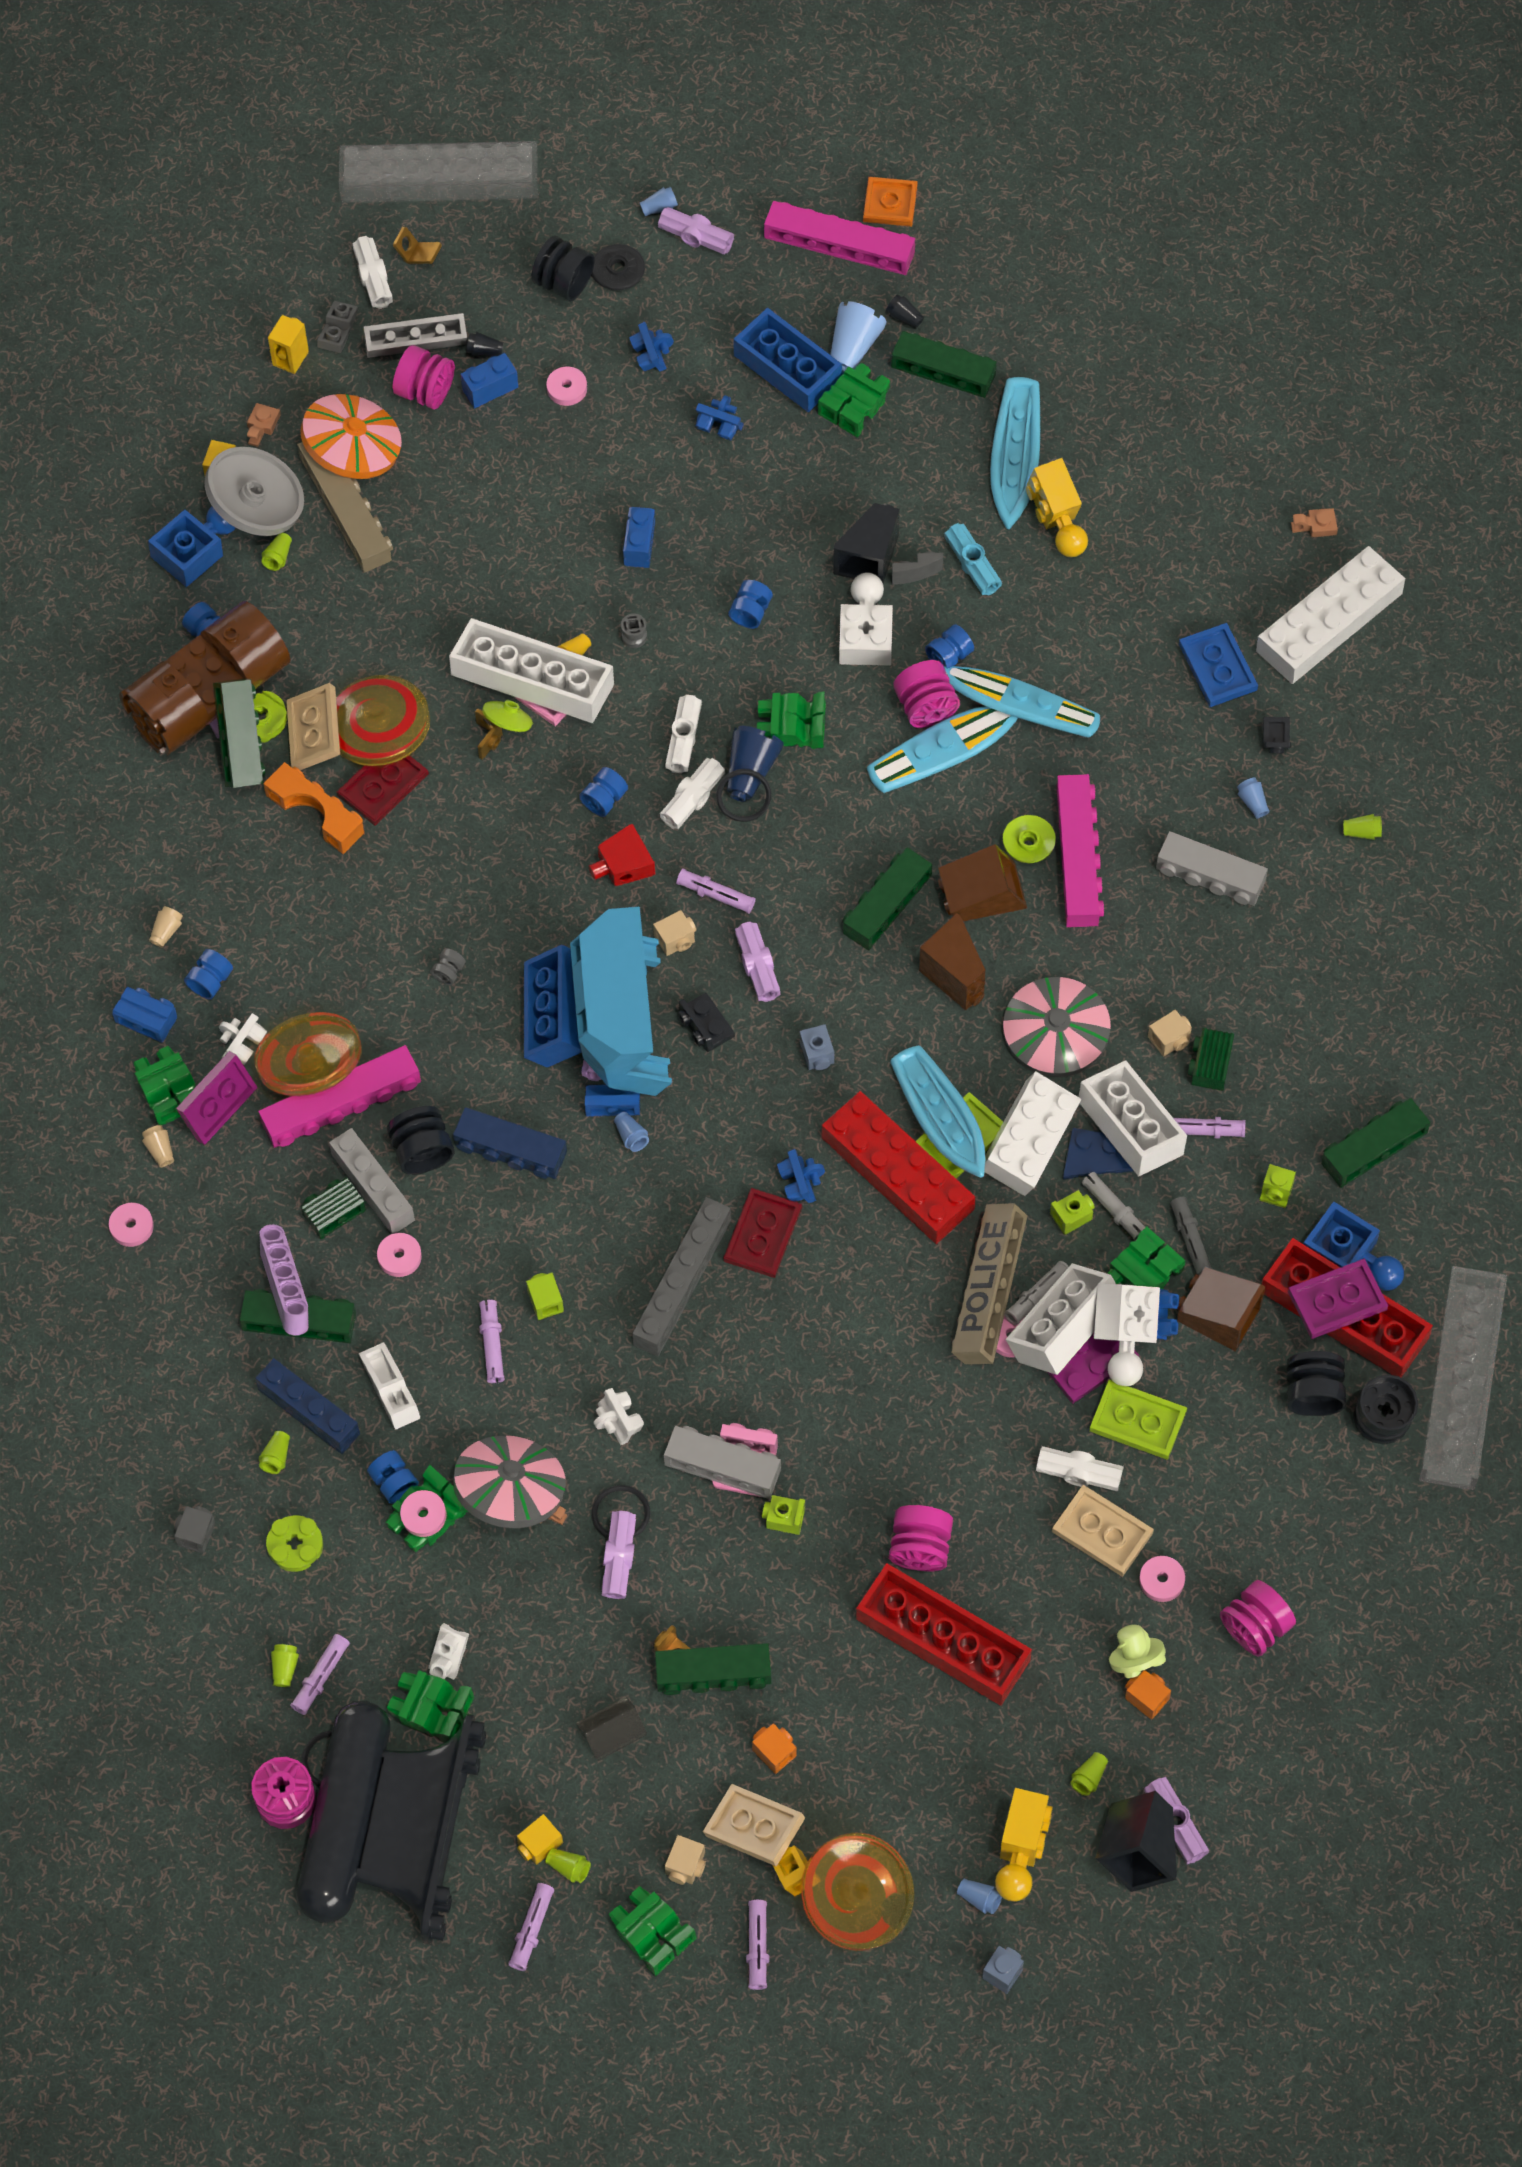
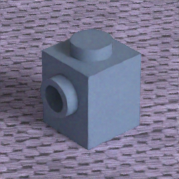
M826 1025L800 1031V1045L808 1070H823L834 1064V1049Z
M998 1946L983 1969L982 1979L1008 1994L1023 1971L1024 1961L1021 1960V1955L1009 1947L1004 1949Z

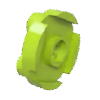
M262 691V693L256 694V698L253 699L254 709L259 714L266 712V718L259 720V724L256 725L257 735L260 736L262 743L268 742L271 738L280 734L285 728L288 718L283 700L278 695L269 691Z
M293 1515L278 1519L272 1524V1528L267 1535L266 1546L268 1554L274 1563L286 1571L297 1572L309 1568L320 1557L323 1550V1538L314 1520ZM297 1537L303 1543L293 1550L291 1545H287V1543L292 1538Z

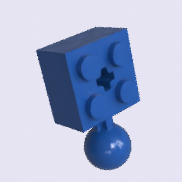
M213 506L207 512V522L204 525L188 511L184 510L148 540L151 558L186 587L223 556L221 539L215 534L226 535L236 529V527L225 521L215 511Z
M1335 1202L1331 1204L1304 1241L1305 1246L1340 1268L1365 1258L1380 1290H1393L1403 1281L1404 1269L1399 1260L1392 1256L1377 1258L1370 1254L1377 1244L1380 1230Z

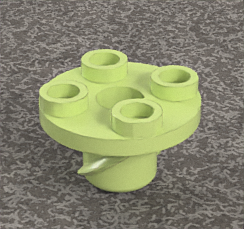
M1128 1625L1117 1633L1119 1646L1109 1657L1111 1668L1114 1671L1124 1673L1126 1678H1133L1138 1676L1142 1670L1162 1665L1166 1661V1650L1161 1640L1149 1638L1148 1633L1141 1626Z

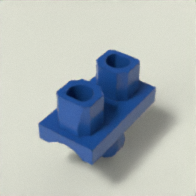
M645 322L639 324L640 332L629 337L636 352L647 348V352L637 356L639 366L643 371L654 367L659 371L667 369L660 350H662L663 354L669 353V347L674 342L672 335L663 333L662 330H657L655 337L654 332L648 330Z
M723 396L721 401L712 400L711 406L718 408V410L700 403L697 405L696 411L699 415L696 427L699 430L710 433L714 421L721 423L718 436L731 441L737 429L742 430L744 423L741 422V418L727 413L735 414L737 407L730 405L731 398L729 396Z
M795 1149L789 1151V1158L777 1164L780 1175L784 1180L795 1176L797 1181L785 1186L787 1198L794 1202L803 1199L808 1203L816 1201L810 1180H812L814 1186L821 1183L819 1177L825 1173L824 1166L822 1164H815L813 1158H809L806 1160L807 1167H805L802 1156H798Z
M1160 1289L1157 1340H1167V1336L1178 1334L1177 1320L1167 1319L1168 1309L1178 1308L1179 1295L1164 1289Z

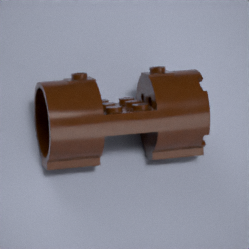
M241 601L201 631L199 636L166 661L157 664L121 691L119 698L127 714L132 712L131 716L137 724L135 727L141 733V737L157 753L160 752L162 754L165 752L168 756L217 718L213 689L214 682L251 679V684L256 689L290 663V654L281 636L263 613L251 603Z

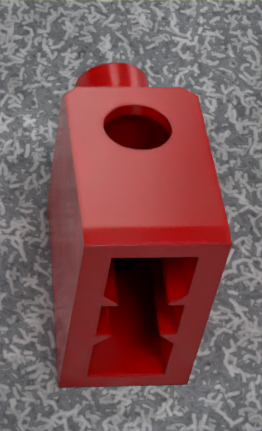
M633 824L628 825L599 844L598 857L600 861L588 866L594 880L609 875L614 886L655 875V863Z

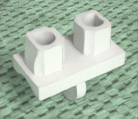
M252 1013L240 1031L237 1027L241 1022L236 1018L231 1023L222 1022L219 1029L223 1033L220 1041L226 1044L230 1038L233 1039V1042L222 1058L231 1051L245 1065L254 1052L242 1044L245 1037L258 1045L267 1033L261 1025L256 1023L259 1017Z
M613 1388L604 1391L605 1396L598 1403L599 1408L596 1409L599 1417L594 1421V1425L597 1429L606 1428L608 1434L614 1433L620 1445H623L629 1441L633 1434L641 1430L644 1422L637 1413L630 1416L626 1414L625 1410L631 1406V1399L626 1391L615 1393Z
M445 1623L442 1624L428 1668L431 1675L442 1679L449 1677L454 1680L456 1678L469 1634L456 1631Z

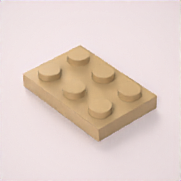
M328 683L288 699L287 714L291 767L303 770L340 755L335 686Z
M1082 1485L1052 1528L1054 1534L1122 1577L1154 1531L1153 1528Z
M731 1784L703 1833L710 1839L777 1866L805 1817L799 1811Z

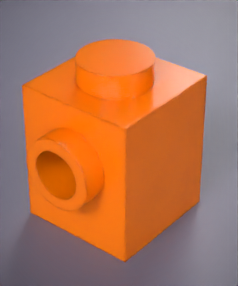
M1143 1670L1139 1676L1130 1678L1125 1686L1127 1689L1125 1699L1151 1720L1169 1701L1171 1690L1165 1686L1164 1680L1157 1674H1150L1146 1670Z
M774 1723L768 1728H761L753 1736L752 1750L775 1774L797 1756V1747L792 1743L793 1738L784 1728L778 1729Z

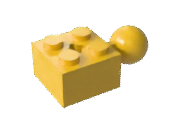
M1060 458L1034 468L1027 482L1026 492L1031 501L1034 500L1037 507L1035 510L1037 519L1040 523H1044L1046 530L1055 526L1058 527L1059 531L1055 538L1058 551L1064 556L1076 557L1086 550L1088 536L1083 528L1074 525L1071 521L1075 519L1082 503L1065 463Z
M1019 1788L1014 1790L1001 1843L1000 1859L1008 1860L1010 1864L1000 1869L995 1879V1886L999 1895L1008 1901L1014 1902L1027 1897L1032 1889V1877L1026 1868L1027 1865L1034 1867L1035 1859L1042 1858L1046 1834L1042 1833V1831L1048 1832L1053 1808L1048 1806L1049 1796Z

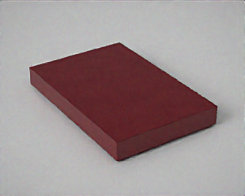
M390 740L377 753L394 751L400 747ZM405 751L383 758H372L337 791V796L376 826L429 775V772Z
M751 1188L723 1261L775 1278L802 1210V1204Z

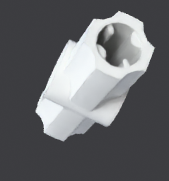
M367 236L359 237L353 243V250L359 264L358 271L362 285L366 286L372 307L378 309L385 308L393 300L387 283L388 278L384 262L379 258L373 238Z
M685 695L679 698L665 764L666 769L671 770L672 773L682 774V772H688L702 700L693 695ZM680 733H688V735H685V736H682V735H679V734H680Z
M706 758L691 777H686L681 781L675 796L660 813V818L672 829H679L695 809H701L706 803L710 791L725 774V769L715 759Z
M1042 1446L1036 1471L1064 1478L1067 1483L1080 1487L1090 1484L1118 1491L1123 1466L1095 1460L1094 1456L1083 1451L1067 1453Z

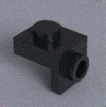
M1263 717V749H1269L1271 754L1285 753V749L1291 748L1290 717Z

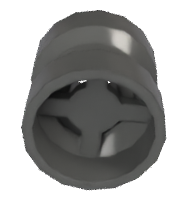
M629 614L622 619L621 636L623 643L627 647L638 648L645 644L647 640L645 618L639 614Z
M445 948L439 955L440 961L433 965L430 973L437 981L451 986L457 979V972L462 970L466 964V960L458 952Z

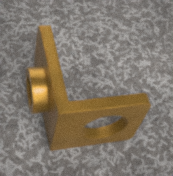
M407 227L401 228L393 243V247L407 264H431L442 247L440 242H418ZM404 237H407L409 241V247L406 251L402 247Z
M477 709L475 711L476 723L489 730V733L478 745L479 758L483 760L490 750H495L498 747L503 733L501 727L493 724L484 716L480 709Z
M673 1625L667 1631H662L654 1642L655 1651L691 1649L677 1638L676 1627Z

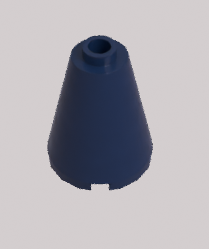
M739 726L738 729L735 727L732 734L729 773L738 769H749L765 777L782 751L783 741L774 735L772 740L764 736L766 731L749 726ZM737 775L728 780L727 791L731 793L730 797L734 800L745 802L746 799L753 797L762 782L751 775Z

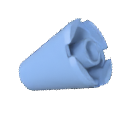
M848 301L847 306H844V302H841L839 305L831 349V356L842 364V375L848 367L854 369L859 364L886 325V319L882 315H880V318L873 315L875 310L863 304Z

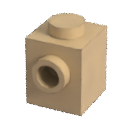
M681 910L653 924L654 936L658 939L659 945L666 956L676 951H685L695 942V924L690 917L686 918Z
M1174 1010L1149 1026L1148 1038L1164 1057L1174 1050L1177 1052L1181 1051L1189 1044L1192 1027L1185 1016L1181 1017Z
M677 1835L665 1865V1873L669 1875L668 1878L681 1885H684L685 1882L693 1884L695 1877L700 1878L706 1865V1861L703 1860L705 1845Z

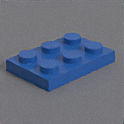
M1227 623L1179 639V646L1209 707L1258 690V684Z

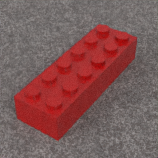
M861 1091L822 1124V1139L935 1244L940 1242L975 1210L976 1197Z
M1292 1238L1262 1280V1285L1265 1286L1264 1295L1300 1317L1288 1293L1289 1287L1340 1267ZM1383 1294L1388 1304L1387 1310L1326 1333L1391 1375L1402 1378L1430 1338L1433 1325Z
M888 1563L885 1564L856 1608V1620L1002 1706L1031 1661V1648Z

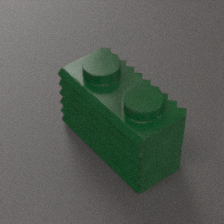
M1203 1028L1201 1037L1195 1036L1193 1052H1197V1058L1190 1061L1188 1075L1193 1076L1192 1085L1220 1091L1224 1090L1234 1040L1233 1033Z
M347 1177L341 1181L339 1179L332 1181L324 1192L319 1195L312 1194L304 1200L303 1205H301L303 1216L320 1239H323L334 1230H337L366 1211L363 1198Z

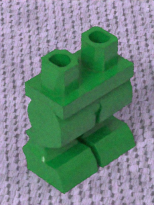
M860 363L854 369L848 367L844 374L836 381L835 385H831L830 390L825 391L818 400V415L835 425L839 423L840 428L858 438L864 428V417L868 416L872 419L879 408L885 403L886 393L890 388V380L883 375H879L875 381L869 379L871 370L863 363Z
M825 691L814 694L812 702H807L798 693L783 695L773 693L772 699L758 700V717H771V722H757V729L766 731L764 736L771 740L773 735L783 741L784 746L799 745V747L809 746L812 749L824 748Z
M169 1046L160 1049L156 1053L159 1061L150 1065L147 1058H141L134 1062L138 1086L150 1110H153L158 1125L167 1124L181 1117L176 1108L196 1087L193 1077L182 1061L179 1052L174 1053ZM171 1091H172V1093H173L174 1098H171V1095H170V1092H171Z
M1146 1226L1138 1234V1238L1132 1241L1129 1247L1123 1250L1110 1263V1271L1107 1274L1111 1275L1115 1283L1119 1285L1159 1287L1164 1289L1171 1273L1177 1276L1184 1271L1185 1260L1169 1245L1165 1246V1242Z
M431 1465L428 1466L423 1474L424 1484L421 1486H411L402 1495L400 1500H397L392 1505L394 1512L386 1521L387 1527L398 1535L405 1528L400 1515L401 1506L410 1494L426 1490L437 1494L443 1499L447 1513L443 1527L431 1536L419 1537L410 1533L404 1539L405 1543L414 1552L421 1549L426 1543L431 1547L436 1542V1539L447 1531L450 1525L453 1526L457 1518H462L468 1512L459 1502L454 1486L451 1483L449 1484ZM422 1510L419 1513L420 1517L428 1515L427 1510Z
M420 1670L417 1675L403 1672L398 1688L408 1692L406 1700L393 1696L389 1701L387 1710L388 1713L400 1719L401 1725L426 1733L430 1737H438L441 1742L445 1743L461 1727L462 1719L464 1720L474 1699V1694L471 1687L460 1686L459 1690L456 1691L445 1679L427 1675V1673ZM442 1712H448L447 1716L443 1715Z
M639 1886L629 1896V1900L636 1908L629 1914L619 1905L610 1912L609 1916L616 1927L617 1935L636 1953L640 1960L645 1961L647 1968L656 1977L675 1959L674 1954L676 1956L681 1954L697 1938L695 1929L688 1924L681 1926L680 1919L674 1910L661 1900L655 1892L650 1894ZM656 1935H658V1937L660 1938V1940H664L666 1943H664V1944L661 1946V1945L659 1944V1939L657 1938Z

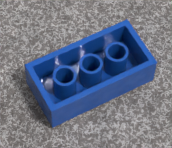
M766 308L734 338V356L807 412H810L818 404V400L822 397L823 393L829 391L831 385L834 386L842 375V364L769 308Z
M562 944L524 962V1058L544 1067H550L582 1052L578 1039L571 948Z

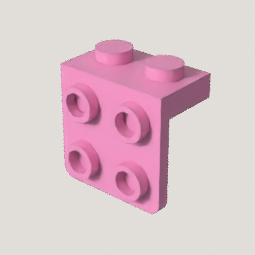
M737 1423L730 1425L722 1424L720 1437L725 1442L734 1445L742 1443L749 1446L753 1451L759 1453L765 1451L776 1455L778 1440L777 1434H773L772 1431L767 1429H757V1431L746 1429L745 1426ZM713 1481V1486L717 1489L758 1496Z

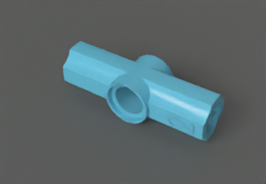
M957 523L951 526L945 532L944 537L960 560L962 570L970 575L982 595L995 593L1001 587L1002 581L985 557L984 548L975 542L964 524Z

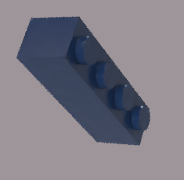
M466 1107L453 1134L454 1144L460 1151L468 1154L472 1152L481 1154L486 1160L491 1162H497V1160L505 1162L515 1170L526 1169L532 1171L534 1175L542 1179H547L548 1177L556 1179L567 1153L565 1140Z
M274 1358L255 1378L260 1392L339 1453L343 1454L360 1435L358 1423Z

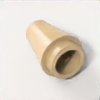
M164 906L162 911H158L149 941L163 948L165 943L182 924L180 920L183 916L174 909Z
M156 1125L145 1130L142 1133L144 1138L142 1142L159 1167L172 1164L174 1158L167 1130H164L162 1125Z

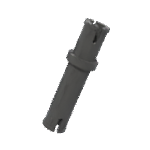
M1178 1197L1172 1200L1170 1206H1172L1177 1220L1176 1228L1178 1232L1182 1233L1196 1274L1200 1275L1205 1267L1213 1269L1197 1229L1198 1221L1192 1216L1187 1198Z

